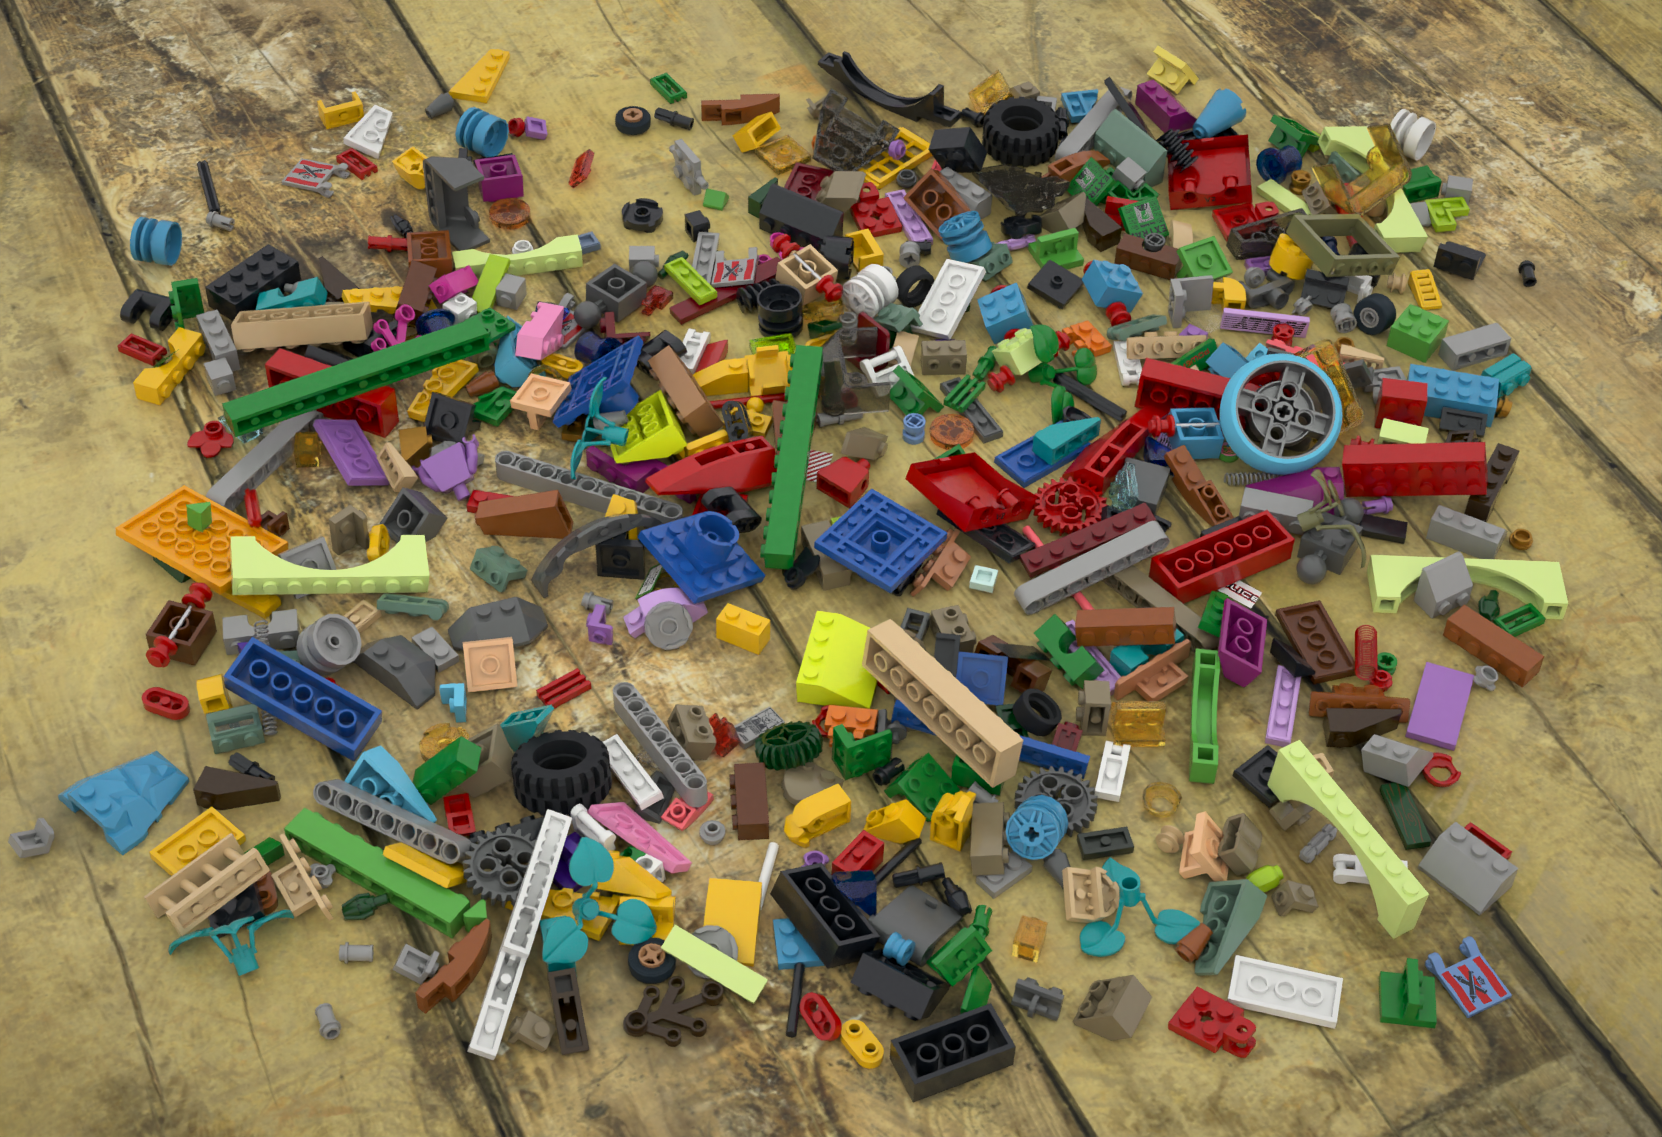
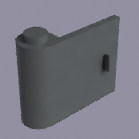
M910 885L876 916L871 915L868 922L880 935L878 942L884 946L894 932L901 934L905 940L910 939L914 941L916 945L910 961L923 967L932 956L936 943L958 924L964 915Z

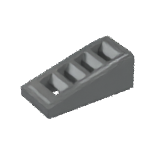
M907 608L901 628L903 630L919 631L915 635L923 641L930 625L931 615L927 612ZM911 622L921 624V626L912 625Z

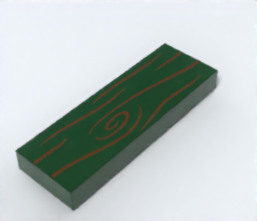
M1398 783L1381 785L1380 793L1405 850L1430 847L1431 838L1408 787Z

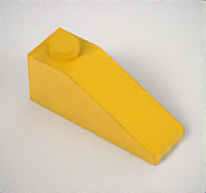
M745 358L722 360L692 374L706 396L748 392V369Z
M607 850L613 859L614 871L609 881L598 882L597 889L654 899L672 896V890L632 858L619 856V851Z

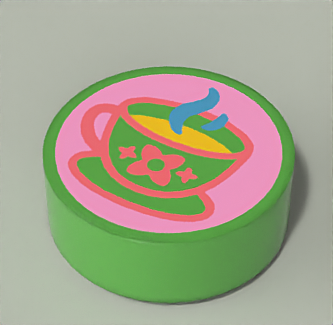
M1227 441L1223 442L1219 459L1228 463L1238 460L1239 457L1233 452Z

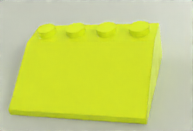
M659 390L636 404L627 414L628 423L621 426L629 430L625 446L610 445L615 462L625 463L666 458L672 454L676 455L687 446L675 410L668 402L662 390Z
M823 611L816 612L796 681L797 702L823 706L838 705L871 709L878 680L862 666L867 631L870 627L842 614Z

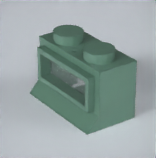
M252 703L206 714L215 754L265 743L258 709Z

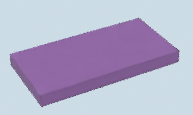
M315 419L313 426L348 486L389 485V481L377 460L375 451L356 420Z
M1426 662L1405 737L1454 751L1474 675Z

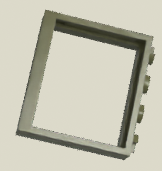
M1359 214L1294 215L1286 231L1290 238L1326 277L1392 275L1400 259L1399 255ZM1352 236L1368 255H1336L1320 237Z

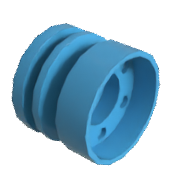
M471 107L459 119L455 133L456 142L459 146L475 151V153L484 157L497 156L506 144L509 128L506 120L479 108Z
M968 211L956 215L939 227L938 231L941 237H943L944 244L949 245L947 251L951 260L967 263L986 254L993 246L987 231L982 230L984 225L980 221L981 218L977 211Z
M139 217L133 225L130 237V251L133 259L149 263L154 261L157 264L168 266L176 263L182 246V231L179 223L166 220L158 222L157 219Z
M1037 795L1024 800L1012 814L1006 826L1007 841L1013 851L1021 857L1031 860L1043 859L1050 855L1067 832L1068 818L1066 811L1052 797Z

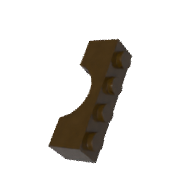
M1500 443L1497 444L1487 463V495H1470L1465 515L1484 522L1488 521L1504 483L1507 484L1514 471L1519 450Z

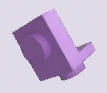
M596 604L593 613L588 614L586 622L589 641L612 645L613 627L606 625L605 605Z

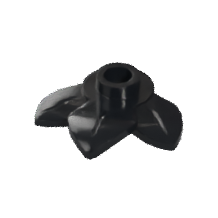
M805 547L794 561L793 567L782 569V575L787 586L791 589H798L803 586L806 578L817 569L820 556H813L812 551Z

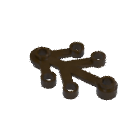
M673 976L669 979V988L659 1009L649 1013L651 1005L656 1004L660 1000V991L656 986H647L643 991L644 997L638 1009L629 1012L624 1018V1031L633 1037H640L646 1033L665 1039L668 1046L676 1047L681 1043V1031L678 1028L672 1027L668 1029L655 1024L660 1021H666L688 1028L693 1036L701 1037L707 1032L706 1021L702 1018H691L681 1013L704 1004L709 1006L718 1005L723 1000V986L716 981L706 982L702 986V993L674 1003L677 995L684 992L685 981L680 976ZM674 984H680L681 986H679V987H674V986H672V985H674ZM650 993L656 994V995L653 996V997H649V996H648V994H650ZM700 1025L703 1028L695 1029L694 1027ZM676 1035L677 1038L670 1039L669 1036Z

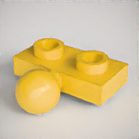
M753 397L748 400L746 405L753 428V436L762 435L765 438L772 425V417L760 414L764 409V403L760 398ZM734 407V410L731 411V415H735V413L738 411V408ZM738 419L737 421H733V424L743 422L741 419ZM740 429V433H745L743 429Z

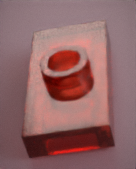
M586 150L576 158L569 179L571 187L575 188L590 174V167L595 154L592 150Z

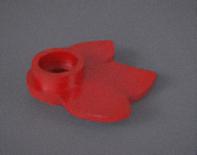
M210 421L205 424L203 431L195 432L190 436L187 446L189 448H201V453L204 457L212 458L219 454L221 448H231L234 439L232 434L227 433L225 427L219 421Z

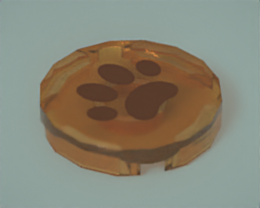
M517 198L500 199L494 202L489 210V218L492 224L496 227L501 228L503 226L510 230L526 225L531 216L529 205Z
M944 414L931 422L930 438L935 445L943 449L949 450V447L953 448L958 444L965 448L973 441L974 426L968 418L957 414Z

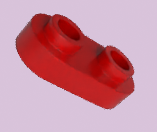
M160 687L149 688L142 694L143 706L145 710L172 720H180L190 712L189 701L181 694Z
M813 992L804 995L800 1002V1013L815 1036L823 1041L831 1042L836 1040L841 1033L842 1023L825 996Z

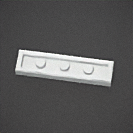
M617 734L603 741L609 751L611 771L641 810L664 798L661 790Z

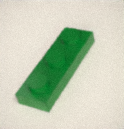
M1211 591L1198 625L1199 629L1220 638L1224 600L1226 598L1230 599L1228 595L1222 592Z

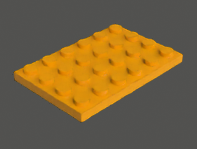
M185 485L115 528L116 536L199 583L208 585L210 589L219 594H223L232 587L231 537L255 536L256 541L263 548L277 557L279 553L288 550V542L262 527L257 528L254 526L251 528L247 519ZM210 502L212 523L203 532L188 526L186 505Z

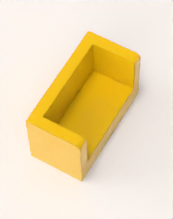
M356 91L351 92L353 100L351 102L325 108L321 100L317 101L319 117L326 130L358 122L364 117L363 104Z
M869 229L845 234V237L854 238V258L852 264L858 273L870 264L883 266L884 254Z

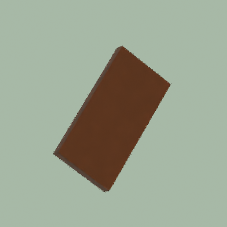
M1320 600L1276 609L1275 616L1293 649L1316 671L1315 675H1309L1313 685L1356 676L1355 661Z

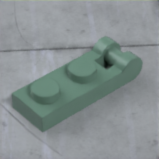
M1151 314L1108 328L1106 335L1110 340L1127 341L1128 337L1140 336L1143 331L1159 330V326L1167 324V319L1165 315Z
M384 593L377 600V609L385 610L388 614L399 612L408 613L410 616H421L424 614L429 615L432 620H439L449 610V604L443 599Z

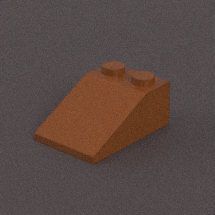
M932 168L903 197L942 241L943 237H941L938 231L939 227L950 218L971 211L953 185L940 171Z
M449 230L407 233L409 268L412 260L437 268L434 277L438 279L443 275L452 273Z

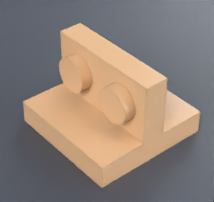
M531 373L510 400L511 408L526 411L530 428L539 431L547 418L552 417L572 390L571 383Z
M512 637L463 642L468 692L517 687Z
M1206 811L1196 815L1194 830L1185 832L1179 874L1186 879L1207 873L1214 882L1227 881L1229 866L1218 855V847L1224 837L1223 831Z

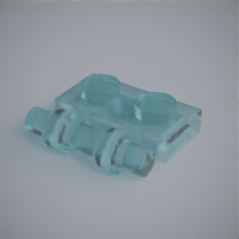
M1128 462L1125 463L1122 470L1117 472L1116 481L1110 483L1109 498L1112 500L1111 507L1122 512L1133 508L1139 499L1135 464Z

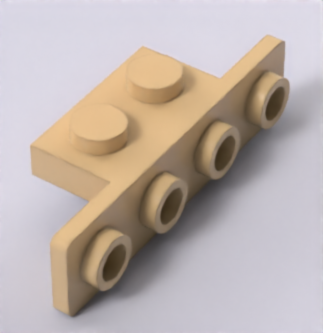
M1164 331V336H1157V332H1144V336L1127 338V359L1180 358L1205 342L1206 335L1184 336L1177 335V331Z
M282 833L279 836L293 862L271 876L293 915L297 917L318 904L329 921L334 919L329 911L333 908L326 894L321 896L318 892L323 889L315 875L310 877L308 874L312 870L305 857L299 858L297 855L301 852L294 838L288 840L286 835Z

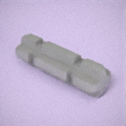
M1326 824L1321 829L1322 831H1319L1307 843L1308 846L1303 847L1299 858L1305 863H1311L1315 856L1329 844L1328 841H1332L1336 837V827Z

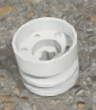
M1402 109L1396 114L1388 128L1385 137V147L1394 149L1395 152L1403 150L1405 156L1416 161L1420 160L1433 140L1436 123L1425 117H1420L1417 120L1415 113Z
M870 264L844 283L841 297L848 311L854 313L856 318H858V314L861 312H865L868 316L874 318L882 308L896 301L898 286L892 274L886 268L878 264Z

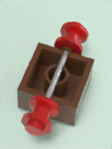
M192 583L189 587L190 594L183 596L182 603L171 600L167 601L145 634L149 647L146 657L152 666L157 668L167 667L170 659L196 665L217 632L213 611L205 610L204 602H209L213 597L208 585Z

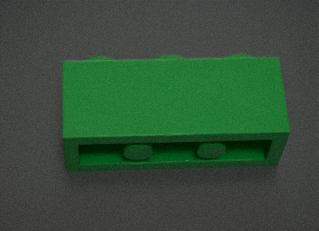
M460 736L415 769L413 784L424 801L432 805L474 775L478 770L482 748Z

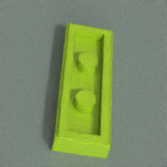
M489 254L472 299L477 302V314L489 307L493 308L496 300L495 289L508 271L511 263L509 258Z
M683 257L664 264V270L699 305L717 298V291Z

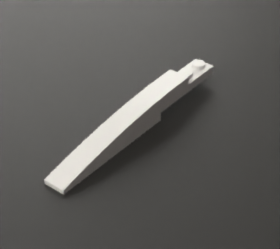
M549 809L546 811L481 1005L482 1008L467 1052L494 1060L572 817Z

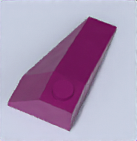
M1316 467L1246 485L1248 488L1314 501L1313 507H1315L1324 500V491L1311 474L1314 470L1320 469L1325 477L1327 486H1329L1327 480H1331L1338 492L1339 499H1344V482L1340 467ZM1326 503L1324 506H1322V507L1319 508V509H1322V508L1328 506L1329 503ZM1334 508L1326 512L1334 515Z

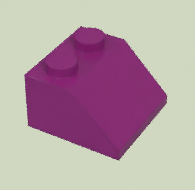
M515 155L475 160L476 169L484 176V180L478 182L483 202L524 197L523 175Z

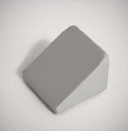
M1426 202L1410 203L1422 227L1431 226Z

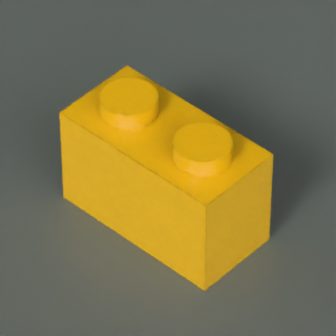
M771 111L755 117L732 136L743 153L759 147L777 133L781 127Z
M727 603L716 618V638L759 655L770 640V620Z

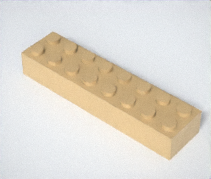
M889 619L868 629L862 666L900 700L992 788L1016 775L1023 739L1018 733L1005 724L984 702L971 693L950 671H947L894 621Z

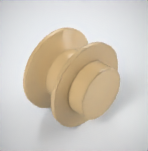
M1393 272V276H1388L1387 288H1390V293L1394 289H1398L1399 294L1405 291L1407 283L1405 273L1401 277L1396 276L1395 272Z
M1165 825L1161 828V833L1157 834L1155 840L1162 851L1176 853L1179 850V845L1183 844L1185 838L1176 827Z

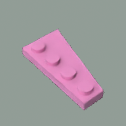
M625 802L594 804L590 806L587 813L638 850L662 861L665 871L678 873L689 870L692 862Z

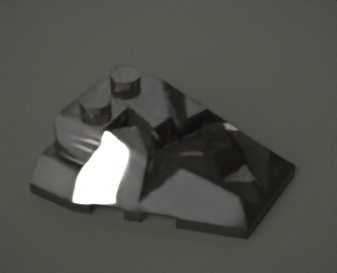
M831 88L821 104L812 159L834 172L859 171L889 148L890 143L895 140L900 129L885 120H882L879 127L873 125L845 108L844 106L848 98Z
M1007 164L983 167L981 172H972V175L1006 209L1015 212V215L1025 216L1028 212L1042 213L1046 209L1053 208L1055 197L1062 196L1070 187V182L1052 175L1041 178V172H1035L1033 175L1026 172L1024 168Z

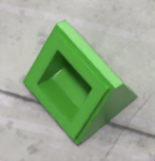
M707 188L703 206L722 211L729 200V195L726 192Z
M204 502L186 505L188 526L203 532L212 523L211 503Z
M484 899L478 901L463 914L465 931L468 933L475 925H479L486 918L488 919L486 901Z

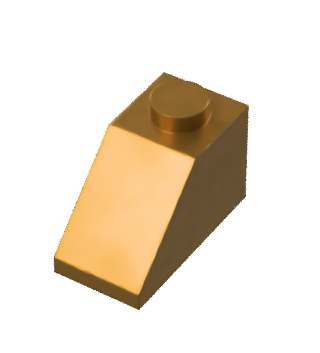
M426 426L398 429L402 457L411 468L413 465L419 468L421 466L420 460L430 457L429 449L433 447L432 435H427Z

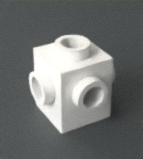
M462 292L443 304V321L450 326L461 323L477 314V302Z

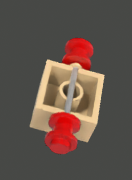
M788 234L779 235L774 239L773 250L776 253L782 252L783 259L777 265L776 281H779L780 284H787L797 288L802 294V306L825 294L827 302H835L841 298L843 286L840 283L836 284L838 270L811 244L800 250V246L796 242L790 243L791 237Z

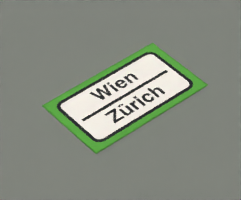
M660 563L650 568L635 599L652 591L663 570Z

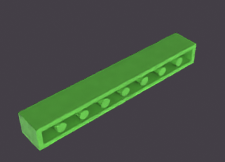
M304 807L284 828L288 840L294 838L302 853L325 866L329 864L334 865L337 873L377 896L387 893L391 904L446 936L453 938L464 926L463 914L471 908L470 901L466 896L444 888L382 855L384 850L380 847H374L366 843L359 835H352L345 831L341 825L333 824L324 819L320 813H313Z

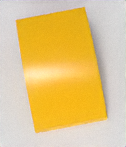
M709 878L703 927L713 925L727 930L735 938L738 946L737 962L744 966L754 967L762 900V882Z

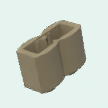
M1245 813L1231 816L1226 820L1223 827L1224 837L1218 847L1219 857L1236 875L1251 872L1255 868L1258 859L1256 851L1260 848L1262 842L1261 831Z

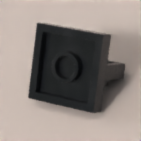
M1307 269L1301 297L1306 299L1308 296H1311L1310 302L1313 306L1332 309L1335 305L1344 303L1349 278L1343 276L1326 277L1323 272Z
M432 392L424 423L427 435H432L433 440L442 443L444 441H452L455 443L460 442L464 445L462 438L465 437L467 440L469 431L479 430L481 421L474 419L476 405L438 392Z
M629 531L595 545L597 576L645 579L644 544L640 540L629 539Z

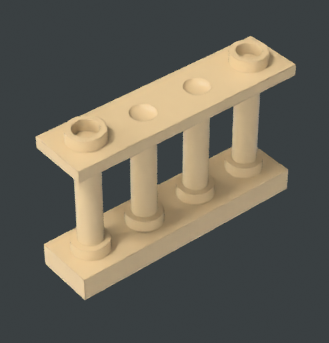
M230 833L145 895L144 899L157 918L166 913L177 933L183 936L270 870L257 849L252 848L244 854L234 835Z

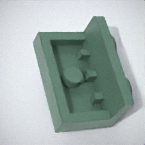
M1336 151L1331 152L1326 167L1342 183H1350L1358 188L1370 185L1371 181L1369 178L1353 168Z
M991 242L993 246L986 254L967 263L984 267L986 273L982 280L987 281L1013 263L1007 244Z
M889 303L886 307L882 308L874 319L882 327L898 333L909 323L918 327L923 325L917 310L894 303Z
M499 546L477 549L470 566L471 571L499 592H505L510 580L523 579L528 572L520 564V561L511 558Z

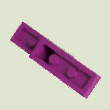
M594 446L586 449L587 466L592 471L599 473L609 482L641 493L650 488L645 482L646 478L667 467L666 464L658 459L633 461L625 466L622 463H616L614 458ZM696 494L675 495L689 504L696 500Z

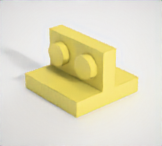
M1160 46L1155 48L1153 52L1158 59L1147 73L1150 78L1176 94L1180 92L1187 81L1193 85L1196 84L1199 78L1187 63Z

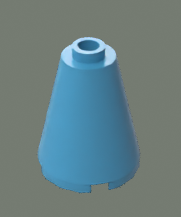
M1218 89L1193 125L1195 137L1198 139L1211 138L1242 122L1246 117V108L1242 109L1240 97L1229 89Z

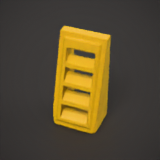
M1429 269L1411 271L1408 285L1419 307L1424 310L1441 309L1442 303L1431 271Z

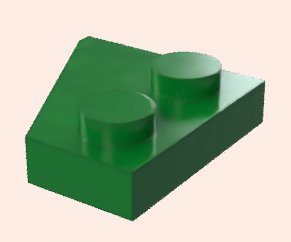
M502 386L491 393L479 396L478 401L473 403L476 405L474 418L498 427L513 411L514 408H511L510 400L517 392Z

